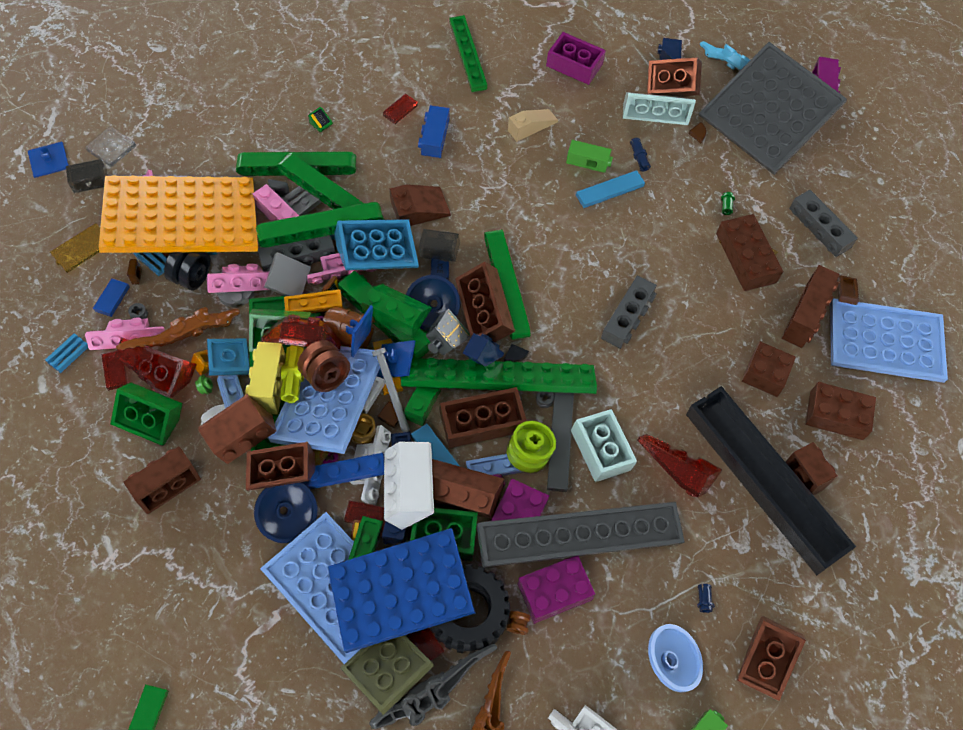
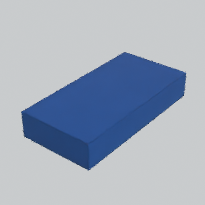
M111 278L94 305V311L112 317L129 290V284Z

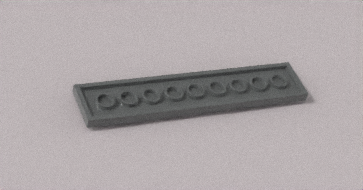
M676 502L489 521L476 524L483 568L685 543Z

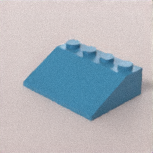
M409 220L337 221L334 235L337 250L345 270L419 267Z

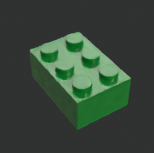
M434 508L433 514L412 524L410 541L452 528L460 558L473 561L478 513Z

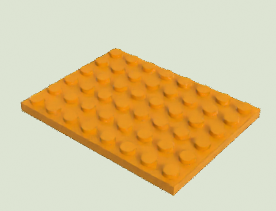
M105 176L99 253L258 252L255 198L252 194L254 193L253 178Z

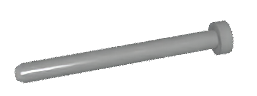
M381 348L372 351L373 357H377L401 430L408 432L409 426L384 356L386 349Z

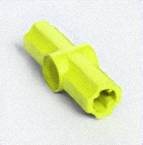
M291 344L287 347L285 365L281 367L282 387L280 397L282 401L287 403H295V401L299 400L300 385L304 381V377L299 372L297 365L304 347L298 344Z

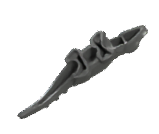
M491 644L474 653H469L467 657L460 659L457 665L450 666L447 672L431 676L429 679L414 686L384 715L378 710L377 715L369 722L371 728L378 729L392 725L398 719L404 717L409 719V723L412 726L419 725L424 720L426 712L434 707L442 710L450 701L448 694L460 682L467 671L480 659L495 651L497 646Z

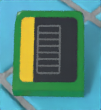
M321 107L308 115L309 123L320 133L333 124Z

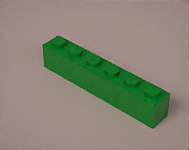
M354 270L338 283V288L341 290V295L363 314L362 301L370 289L375 286H371L362 274L359 275ZM374 319L373 324L394 343L415 340L413 357L422 358L430 351L428 345L431 342L426 337V331L423 332L419 328L412 338Z

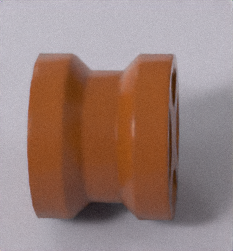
M510 611L509 617L511 620L507 624L506 630L521 635L528 634L527 623L530 622L531 616L524 612Z

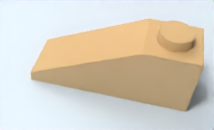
M549 109L521 111L509 117L508 132L518 142L558 123V119Z

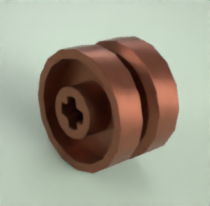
M327 340L317 341L309 345L302 352L297 363L298 370L302 376L319 392H329L336 389L344 382L350 371L348 359L339 352L332 342Z

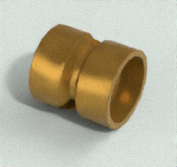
M362 413L351 437L352 442L356 446L357 444L374 442L376 426L374 419L370 415Z

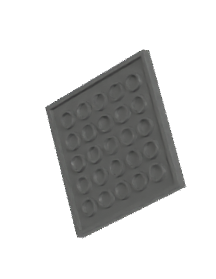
M768 42L699 112V116L775 175L847 102V98L771 42Z

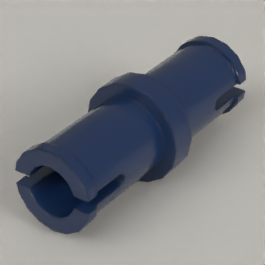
M633 138L630 141V145L634 151V159L637 160L640 171H647L651 168L647 159V152L643 149L640 138Z

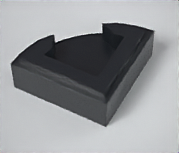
M511 344L504 357V362L524 360L528 356L529 351Z

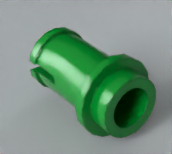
M725 192L721 196V201L723 202L722 214L731 215L733 213L735 196L732 192Z

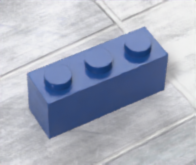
M430 105L429 111L425 112L424 122L426 124L422 125L421 135L423 136L419 138L418 148H421V155L441 158L450 120V108Z

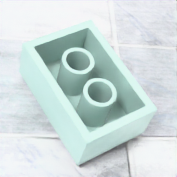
M612 409L575 421L571 432L595 482L631 471L637 460Z

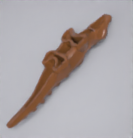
M204 307L195 311L193 315L187 318L179 317L170 322L171 327L156 336L131 339L118 344L116 348L125 350L126 348H135L137 346L162 347L179 340L182 341L190 336L197 337L203 334V330L207 328L230 326L232 319L239 316L240 310L232 309L221 313L209 314L208 308Z
M511 651L504 652L495 672L492 673L491 683L487 686L489 691L484 697L485 703L481 706L471 730H504V723L499 721L501 685Z

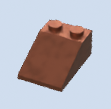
M697 57L649 61L647 94L672 96L700 95L702 62Z
M405 184L389 188L390 201L397 220H409L410 226L451 216L440 187Z
M761 616L752 636L737 681L780 701L806 639L804 635Z

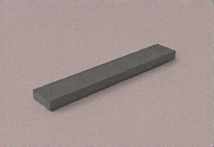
M554 392L551 431L556 439V448L549 459L547 490L567 492L574 393Z

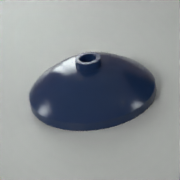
M426 275L414 281L408 288L407 296L431 307V311L423 321L420 329L429 331L436 318L447 309L457 318L460 310V296L454 284L448 279L438 275ZM433 300H436L438 303L436 307L431 305Z
M300 482L264 488L254 505L256 526L266 538L277 543H290L316 521L318 512L317 502L310 489ZM283 506L287 508L285 514L280 513V509Z

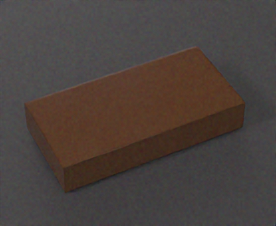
M839 275L837 279L840 282L837 287L838 302L857 305L859 302L857 279Z

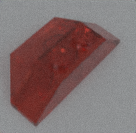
M298 315L285 316L265 331L261 337V342L282 343L293 346L308 347L312 343L321 340L332 342L339 351L342 346V341L326 322L320 321L316 317L303 319Z

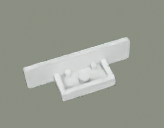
M377 425L374 442L357 444L354 458L378 453L384 454V450L389 447L391 432L382 425ZM383 475L350 481L353 485L364 484L361 500L371 507L376 506Z
M586 705L573 723L555 709L548 717L551 720V724L558 730H617Z

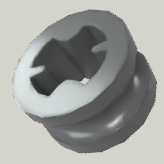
M135 303L128 309L131 319H146L148 316L145 306L141 303ZM140 310V314L136 315V311Z
M553 392L537 393L536 403L539 407L548 408L552 405L554 400ZM544 395L548 396L546 401H542Z

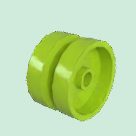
M526 421L521 423L515 429L507 445L506 454L508 460L515 468L522 472H539L546 466L556 448L554 433L541 422Z

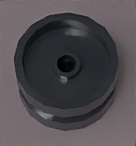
M170 252L165 263L164 276L166 280L180 284V286L191 291L197 290L206 280L211 266V258L205 252Z

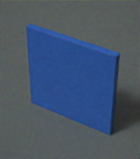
M63 142L28 150L34 178L70 169Z
M371 305L359 323L356 320H350V326L353 328L346 326V332L352 335L351 357L355 356L371 331L373 306Z
M415 340L382 344L381 348L386 349L384 356L392 378L409 376ZM379 369L377 377L384 379L382 371Z

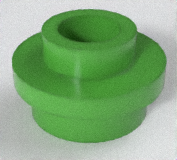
M202 375L195 381L199 393L210 394L212 392L213 382L209 377Z

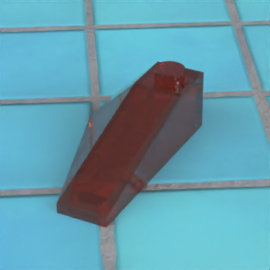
M121 337L119 344L128 341V339ZM137 346L135 348H126L125 350L117 349L115 356L129 369H132L154 392L173 398L190 383L197 365L196 363L148 346Z

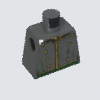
M449 309L436 318L426 334L427 339L431 342L428 345V349L432 353L439 351L441 355L447 354L471 338L468 330Z

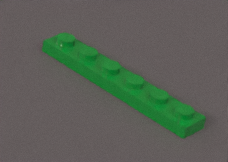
M465 15L450 17L449 23L471 92L487 90L488 85Z

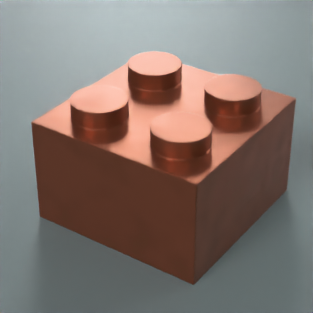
M760 341L753 352L741 382L778 397L785 387L796 356Z
M814 442L793 452L785 461L813 495L823 491L838 477L834 467L828 463L823 456L822 450Z

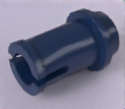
M699 584V603L697 607L702 613H710L715 607L714 603H712V586L710 584H703L704 587H702V584Z

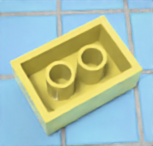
M258 342L257 349L253 350L254 364L249 369L250 384L246 386L245 395L251 396L270 414H278L282 387L281 367L285 365L286 355L282 343Z

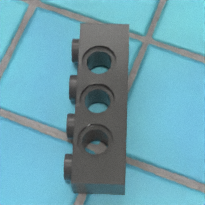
M811 190L806 191L793 200L789 209L835 257L853 247L858 237Z
M330 235L272 247L258 248L264 272L270 271L275 253L277 252L308 266L320 262V257L335 254Z
M637 275L604 328L601 339L620 349L624 343L628 344L632 337V329L636 330L641 322L639 320L640 316H645L649 308L647 304L649 302L652 303L657 295L655 293L657 285Z

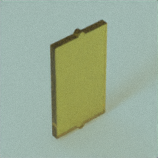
M95 223L50 251L57 265H61L68 273L99 253L100 227Z

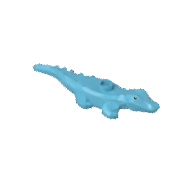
M704 41L700 43V46L705 49V55L708 58L726 61V66L732 70H735V68L741 70L750 61L746 56H741L727 44L722 49L716 48Z

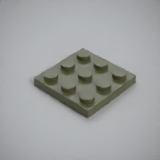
M403 635L361 648L340 668L379 712L384 715L434 665Z

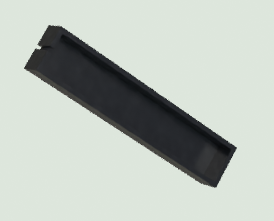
M722 386L690 406L686 416L816 576L856 547Z

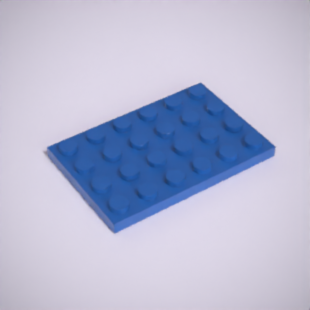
M452 528L328 566L343 649L346 653L475 614Z

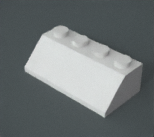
M398 442L384 450V520L403 530L434 513L432 449L429 442Z

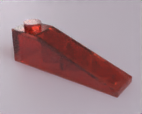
M648 434L642 435L637 439L673 480L692 497L699 498L706 494L722 471L721 468L705 459L698 457L696 460L688 457L687 452L682 449H670L671 446L668 443Z

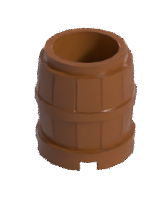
M341 307L330 308L323 318L321 333L325 339L337 345L351 347L352 335L346 332V326L353 328L350 326V320H356L359 323L364 314ZM371 328L370 333L360 346L361 349L368 347L374 328Z

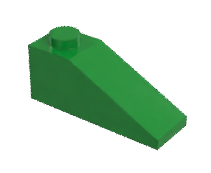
M417 387L404 410L406 420L424 426L442 388Z

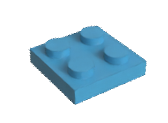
M247 338L207 339L209 376L249 375Z

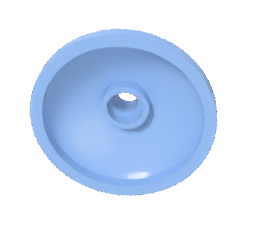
M666 624L658 627L652 633L648 644L649 660L654 673L665 686L673 691L688 692L698 686L703 675V660L698 645L687 631L677 625Z

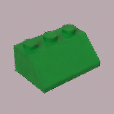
M384 284L372 287L362 301L363 314L371 305L373 306L372 316L375 320L412 338L431 311L430 306Z
M253 308L249 314V352L257 349L258 342L282 343L285 354L287 347L291 344H298L304 347L305 350L309 346L311 312Z
M130 382L116 391L110 424L163 446L179 422L183 403Z

